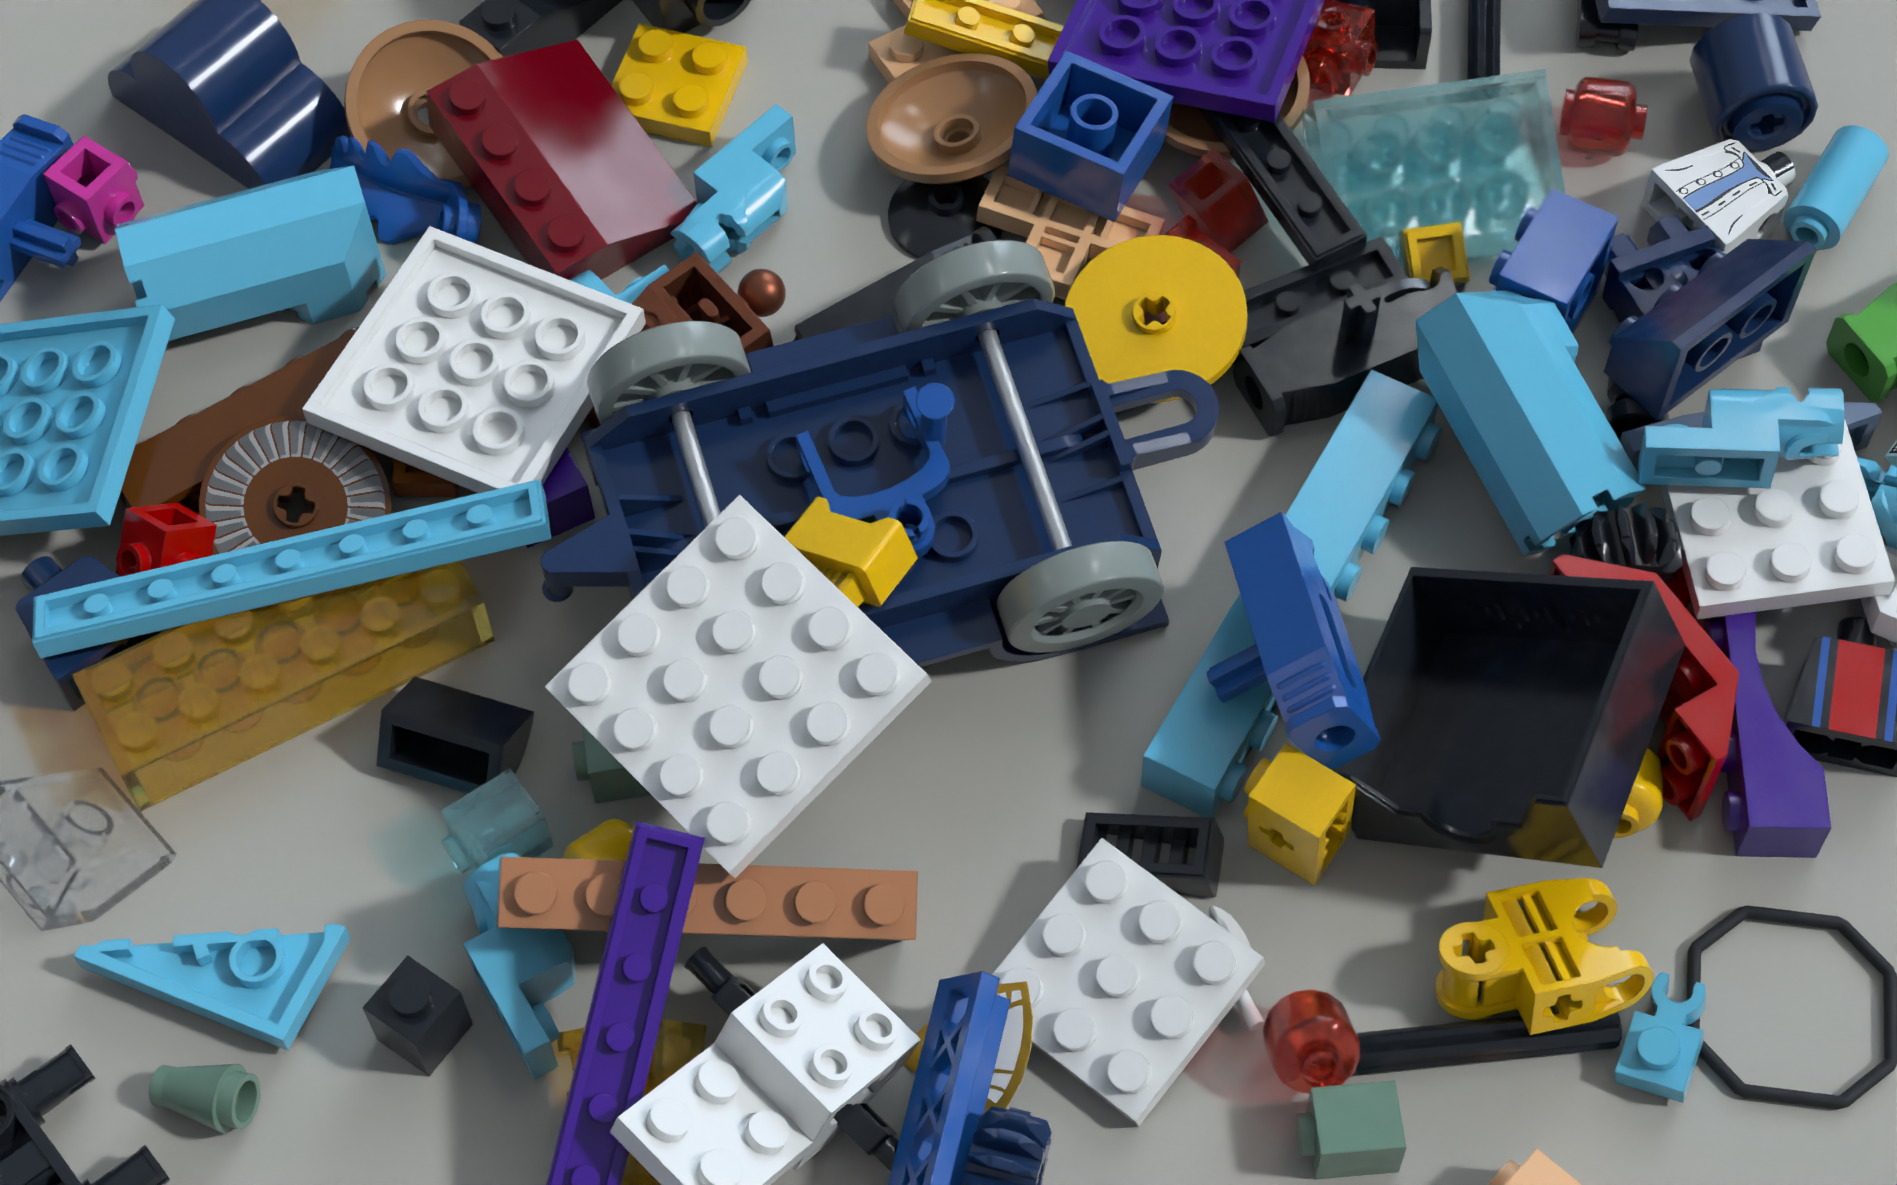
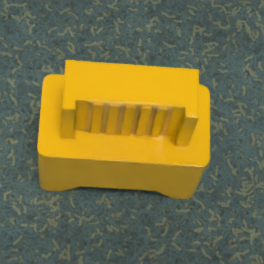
M818 496L784 537L857 607L862 602L881 607L918 559L902 523L898 520L887 517L873 523L860 521L831 512L827 499Z

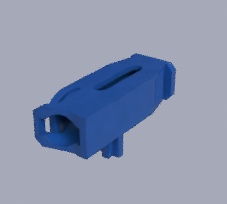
M26 114L18 116L13 123V129L0 140V302L32 257L61 268H65L66 265L73 267L78 260L76 251L81 245V239L78 236L53 228L58 221L54 213L56 203L43 175L73 146L71 137L60 126Z
M1279 512L1225 541L1224 543L1256 644L1210 667L1209 671L1206 672L1209 683L1215 687L1217 697L1225 703L1268 681L1285 722L1288 738L1307 756L1329 769H1336L1376 749L1381 739L1374 724L1367 690L1335 595L1326 579L1320 573L1315 561V548L1312 540L1295 528L1282 512Z

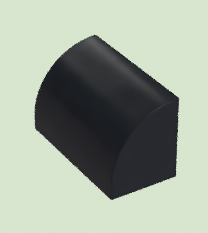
M415 676L381 710L376 766L497 802L510 786L520 766L529 740L534 711Z

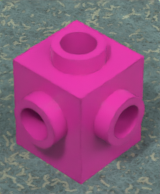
M83 136L43 173L56 203L54 213L59 221L73 233L81 234L84 231L103 244H106L116 234L115 228H117V224L134 220L137 213L145 206L135 182L138 176L133 167L121 156L112 153L86 136Z

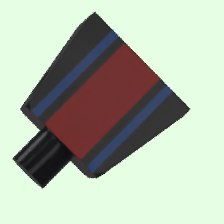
M1847 617L1838 623L1836 639L1825 636L1814 638L1800 669L1783 722L1798 743L1816 761L1897 777V651L1876 647L1877 635L1871 633L1867 618Z

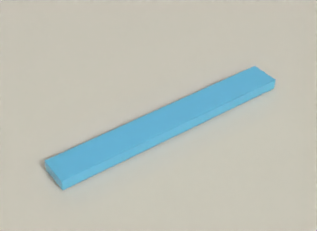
M534 480L36 596L33 599L32 644L41 659L550 540L552 538L545 492L541 480Z

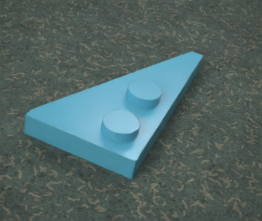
M339 924L324 925V932L281 935L278 928L256 929L244 935L232 934L229 931L174 935L173 943L133 945L130 938L103 940L96 945H80L74 954V958L81 968L288 1051L351 937L346 927Z

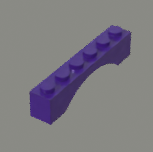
M1757 612L1706 618L1703 629L1739 671L1728 755L1720 771L1727 773L1728 791H1725L1723 794L1721 806L1723 829L1726 832H1733L1736 856L1816 858L1832 829L1824 768L1792 735L1779 717L1764 686L1756 654L1755 618Z

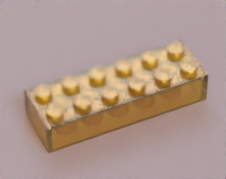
M456 561L173 627L72 674L125 785L141 812L409 683L415 676L421 677L494 642L495 638L484 601L461 561Z

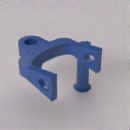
M935 382L926 384L918 392L915 386L903 391V412L929 460L921 470L907 480L870 495L848 497L836 493L809 432L805 431L796 435L797 455L818 496L827 499L830 511L867 523H873L889 517L898 520L902 525L913 524L918 527L916 534L913 533L912 529L904 528L918 559L927 554L934 542L935 524L925 501L935 497L945 488L949 481L950 463L942 447L946 441L947 415L951 413L955 404L954 394L949 387Z

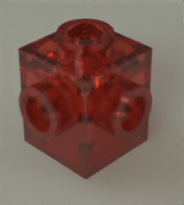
M1325 0L1303 53L1309 71L1310 88L1350 97L1362 75L1368 77L1371 74L1376 62L1378 49L1375 42L1374 9Z

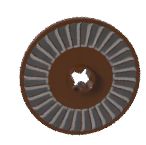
M283 415L264 419L244 428L230 438L217 452L208 466L199 497V515L217 525L212 555L391 514V494L387 477L370 448L308 424L304 415ZM293 493L305 495V505L314 508L312 514L302 513L298 523L287 521L286 510L278 507L279 502H290ZM344 588L289 601L315 600L337 593Z

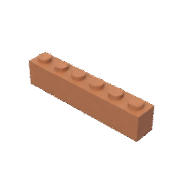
M501 856L498 872L496 928L608 932L625 861ZM699 863L682 934L893 941L916 940L918 871L748 865L734 878L720 864Z

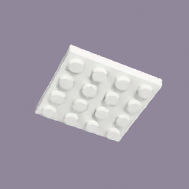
M429 226L302 410L308 424L477 493L539 479L543 485L593 407L587 386L590 369L608 349L620 341L641 332L646 324L644 309Z
M739 495L601 630L545 688L690 834L704 837L703 848L731 876L736 878L932 681L920 666Z

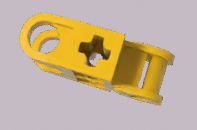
M1592 878L1555 879L1486 892L1483 921L1463 922L1447 929L1439 942L1438 955L1444 968L1436 978L1435 996L1439 1005L1446 1012L1467 1020L1483 1019L1493 1014L1518 1009L1529 1034L1533 1035L1594 1022L1624 1010L1635 1004L1647 993L1652 985L1654 975L1642 953L1635 950L1620 951L1618 946H1600L1588 941V935L1604 929L1612 922L1617 913V903L1605 883ZM1518 901H1522L1525 907L1524 910L1521 909ZM1598 902L1589 910L1576 912L1586 903ZM1467 940L1465 956H1462L1463 941ZM1629 975H1632L1629 979L1620 984L1606 985L1611 982L1622 979L1624 977H1627ZM1479 985H1482L1481 999L1477 1002ZM1554 1005L1558 1014H1553L1550 1007Z

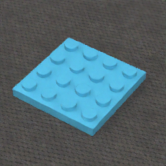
M162 304L0 324V536L110 526L175 321L172 314Z

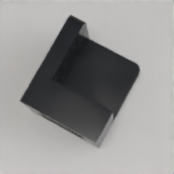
M1369 0L1367 11L1368 65L1371 68L1426 69L1432 36L1431 0Z

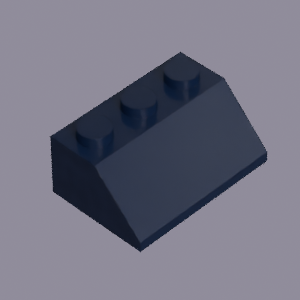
M1746 239L1727 254L1724 251L1715 253L1704 263L1694 279L1684 286L1680 283L1673 284L1658 298L1652 310L1639 319L1636 316H1630L1614 330L1609 339L1611 350L1604 373L1656 420L1660 419L1789 321L1817 249L1808 241Z

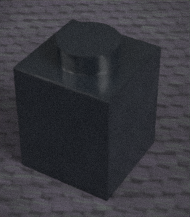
M408 955L363 1006L376 1039L428 1076L434 1072L473 1025L461 991Z

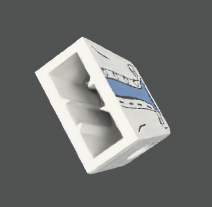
M1729 139L1653 168L1641 206L1656 222L1677 214L1691 230L1707 225L1716 237L1714 245L1720 247L1727 254L1746 239H1766L1774 232L1779 225L1789 196L1785 186L1794 182L1796 172L1791 160L1782 152L1776 151L1758 161L1739 141Z

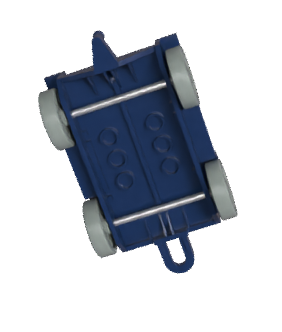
M994 240L964 246L933 259L914 272L901 286L894 302L895 311L903 333L897 331L891 315L746 353L745 355L738 334L721 324L707 321H683L660 325L620 341L601 355L590 369L587 386L597 419L602 425L580 433L595 486L599 487L607 516L543 553L541 566L545 581L542 585V591L548 600L561 602L570 597L573 587H628L631 599L633 600L739 495L785 537L818 496L797 455L796 435L808 431L834 491L841 496L857 497L870 495L907 480L921 470L929 459L903 412V391L915 386L918 392L926 384L935 382L950 388L954 394L955 404L951 413L947 415L946 441L942 447L950 463L949 481L945 488L935 497L925 501L935 524L933 545L927 554L916 560L881 607L862 602L858 608L920 667L988 648L994 657L1005 661L1040 660L1168 626L1169 618L1161 599L1164 586L1158 572L1162 550L1133 470L1188 456L1204 448L1215 432L1219 416L1218 398L1207 381L1194 373L1183 370H1169L1114 383H1106L1103 379L1099 380L1073 308L1052 303L1055 296V288L1042 253L1032 245L1012 240ZM1171 397L1184 398L1194 407L1195 416L1187 423L1129 439L1124 438L1115 412ZM913 524L903 525L904 528L912 529L914 534L917 533V526Z

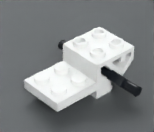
M823 943L758 993H755L741 978L734 977L706 947L696 951L684 967L712 993L711 998L729 1017L716 1041L710 1047L618 1116L610 1133L661 1185H771L791 1167L796 1171L825 1147L840 1131L839 1127L868 1155H875L891 1172L899 1142L895 1137L897 1133L867 1103L907 1062L921 1039Z

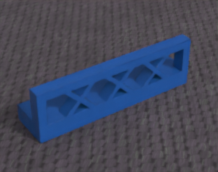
M979 971L939 980L888 1185H962L967 1155L970 1152L979 1118L984 1114L1011 1000L996 994L1000 980L999 977Z

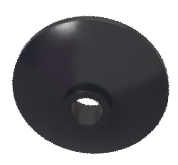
M983 176L960 183L941 185L905 180L893 194L888 208V222L893 238L903 250L916 258H920L933 250L972 235L974 231L983 226L990 229L998 240L1003 231L1002 229L976 221L978 205L990 181Z

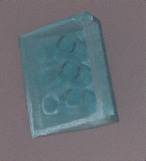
M1546 69L1315 100L1305 110L1302 117L1307 153L1365 231L1367 242L1382 236L1403 269L1398 233L1404 229L1461 222L1467 260L1499 256L1504 249L1513 252L1519 243L1515 241V234L1522 217L1529 207L1538 210L1551 188L1565 194Z

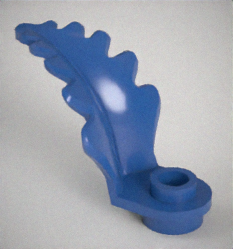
M341 135V137L335 139V144L331 148V164L329 169L347 166L355 167L370 221H378L377 232L381 241L394 245L423 235L431 226L472 243H478L481 228V207L477 203L467 201L461 182L439 178L422 163L414 152L407 149H397L390 160L383 148L375 141L370 140L367 142L365 152L360 142L354 137L350 136L348 139L346 136Z

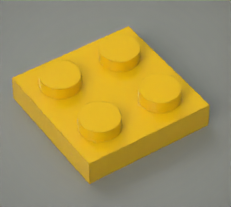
M639 23L611 86L646 133L712 147L748 63L747 48L741 45Z

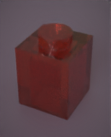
M1214 148L1168 184L1189 228L1222 258H1225L1269 222L1248 177Z

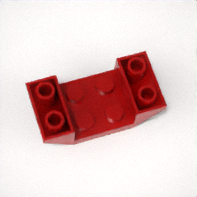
M1565 554L1553 559L1548 575L1655 582L1685 643L1683 653L1659 715L1667 726L1657 752L1662 767L1663 799L1671 805H1677L1690 822L1701 816L1728 755L1739 671L1657 573Z

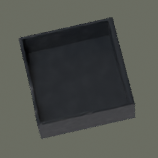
M1411 567L1363 677L1374 724L1381 741L1376 749L1336 769H1331L1356 784L1351 829L1356 837L1364 840L1603 868L1685 647V643L1655 582Z

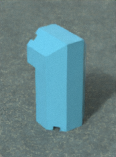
M354 166L303 174L117 224V228H115L124 269L129 284L132 283L137 300H135L136 306L143 307L162 304L175 318L168 341L276 311L284 312V309L287 308L296 311L299 319L311 324L360 312L368 301L366 292L373 282L376 281L378 287L386 276Z
M1510 291L1455 293L1415 320L1419 370L1524 557L1542 553L1557 546L1558 543L1553 536L1560 531L1563 536L1573 535L1575 533V525L1582 520L1593 519V514L1596 511L1608 512L1614 510L1618 504L1626 508L1635 501L1633 496L1643 494L1647 488L1644 484H1639L1638 473L1575 365L1579 344L1556 304L1542 299L1521 296L1522 294Z

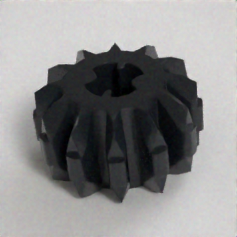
M1644 503L1628 508H1623L1618 504L1614 510L1608 512L1596 511L1593 514V519L1582 520L1576 524L1575 533L1569 538L1571 545L1570 556L1657 573L1664 583H1669L1675 579L1676 571L1683 566L1681 556L1683 552L1682 541L1679 531L1675 529L1673 519L1668 517L1666 509L1659 507L1648 508Z

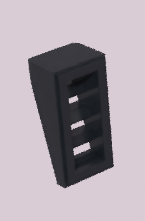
M1086 812L1076 869L1101 838L1107 840V834L1118 836L1116 848L1130 859L1132 858L1134 839H1141L1144 841L1141 860L1136 862L1138 865L1177 894L1216 897L1224 849V837L1215 818ZM1162 843L1171 844L1168 864L1159 863ZM1189 847L1196 848L1194 865H1186Z

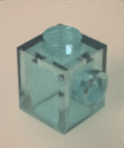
M510 768L441 810L449 835L442 839L441 842L461 874L470 869L475 871L482 864L499 855L514 852L520 857L536 858L554 846L544 814Z

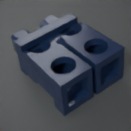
M1677 214L1660 219L1650 227L1647 242L1650 246L1638 249L1629 235L1624 233L1615 235L1604 270L1606 281L1602 298L1610 310L1614 309L1620 323L1630 316H1636L1639 319L1653 309L1658 298L1670 286L1676 283H1680L1682 286L1687 284L1697 276L1701 267L1711 256L1723 250L1714 245L1716 237L1707 225L1691 230ZM1763 341L1741 358L1759 352Z

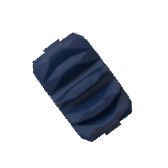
M992 1106L979 1118L970 1152L967 1155L962 1185H1042L1051 1144L1050 1137L1052 1132L1048 1121L1031 1116L1029 1111L1013 1107L1007 1110Z

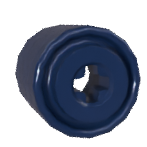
M1767 13L1740 15L1721 22L1706 32L1693 47L1689 61L1717 143L1732 139L1739 141L1750 153L1767 151L1784 145L1799 136L1813 122L1818 109L1815 92L1791 25L1780 16Z

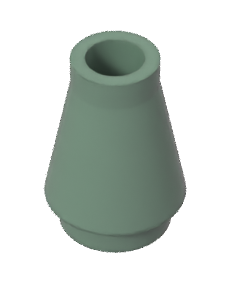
M240 1064L186 1067L161 1065L156 1069L151 1078L149 1099L153 1106L167 1108L218 1132L228 1133L234 1128L244 1129L252 1122L259 1105L260 1083L255 1074L247 1073Z

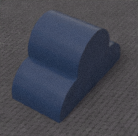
M260 0L193 1L108 74V85L114 98L248 189L314 172L331 157V148L335 144L337 137L343 135L349 139L351 136L342 103L319 76L301 63L298 51L290 35L277 17Z

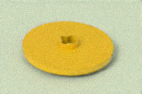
M1142 236L1120 242L1106 249L1081 270L1074 280L1065 302L1066 307L1073 308L1099 380L1103 379L1106 383H1114L1169 370H1183L1200 376L1211 385L1233 364L1239 354V350L1242 348L1247 331L1248 314L1246 298L1235 272L1225 260L1211 249L1189 239L1176 236ZM1165 311L1167 321L1165 324L1162 325L1154 320L1147 326L1145 325V313L1149 312L1157 316ZM1171 397L1152 403L1169 402L1182 398Z

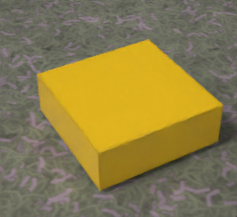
M1461 222L1404 229L1398 233L1404 271L1408 278L1426 279L1430 283L1432 270L1443 266L1450 270L1454 285L1466 284L1470 281Z

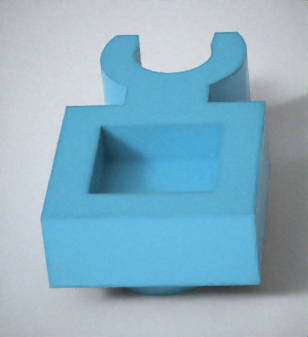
M1661 972L1657 975L1652 985V1006L1656 1014L1652 1016L1638 1011L1634 1012L1615 1069V1083L1684 1103L1703 1044V1030L1687 1025L1697 1021L1703 1014L1706 1003L1705 984L1696 982L1693 994L1689 1000L1682 1003L1673 1002L1666 996L1669 991V974Z

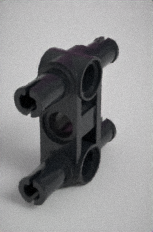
M71 1044L18 1082L14 1077L8 1081L4 1079L0 1082V1116L6 1115L3 1124L0 1126V1185H163L169 1182L170 1178L147 1146L144 1145L92 1184L88 1179L82 1183L79 1181L40 1127L46 1122L42 1116L86 1084L96 1079Z

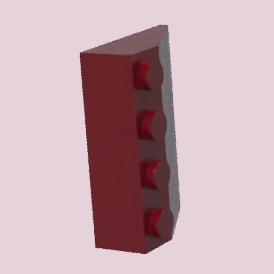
M578 39L477 63L426 91L430 128L529 265L568 280L586 270H591L602 280L674 239L675 237L670 233L683 223L697 205L694 197Z

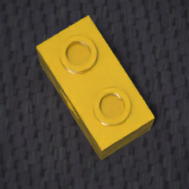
M1285 743L1273 761L1263 758L1257 764L1245 785L1244 792L1249 795L1248 804L1244 811V817L1248 819L1247 845L1315 886L1351 834L1356 784Z

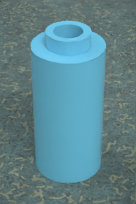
M1855 125L1841 127L1834 133L1784 215L1785 228L1794 241H1808L1819 250L1830 249L1838 244L1889 158V151L1885 142L1876 133Z

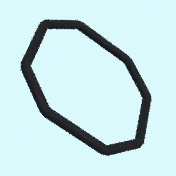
M1749 905L1738 907L1691 943L1687 951L1686 1001L1691 998L1696 982L1701 983V953L1745 919L1836 929L1883 975L1884 1060L1838 1096L1745 1084L1704 1040L1699 1056L1735 1094L1743 1098L1837 1110L1849 1107L1894 1071L1897 1065V974L1894 967L1847 920L1839 916ZM1700 1018L1687 1026L1700 1029Z

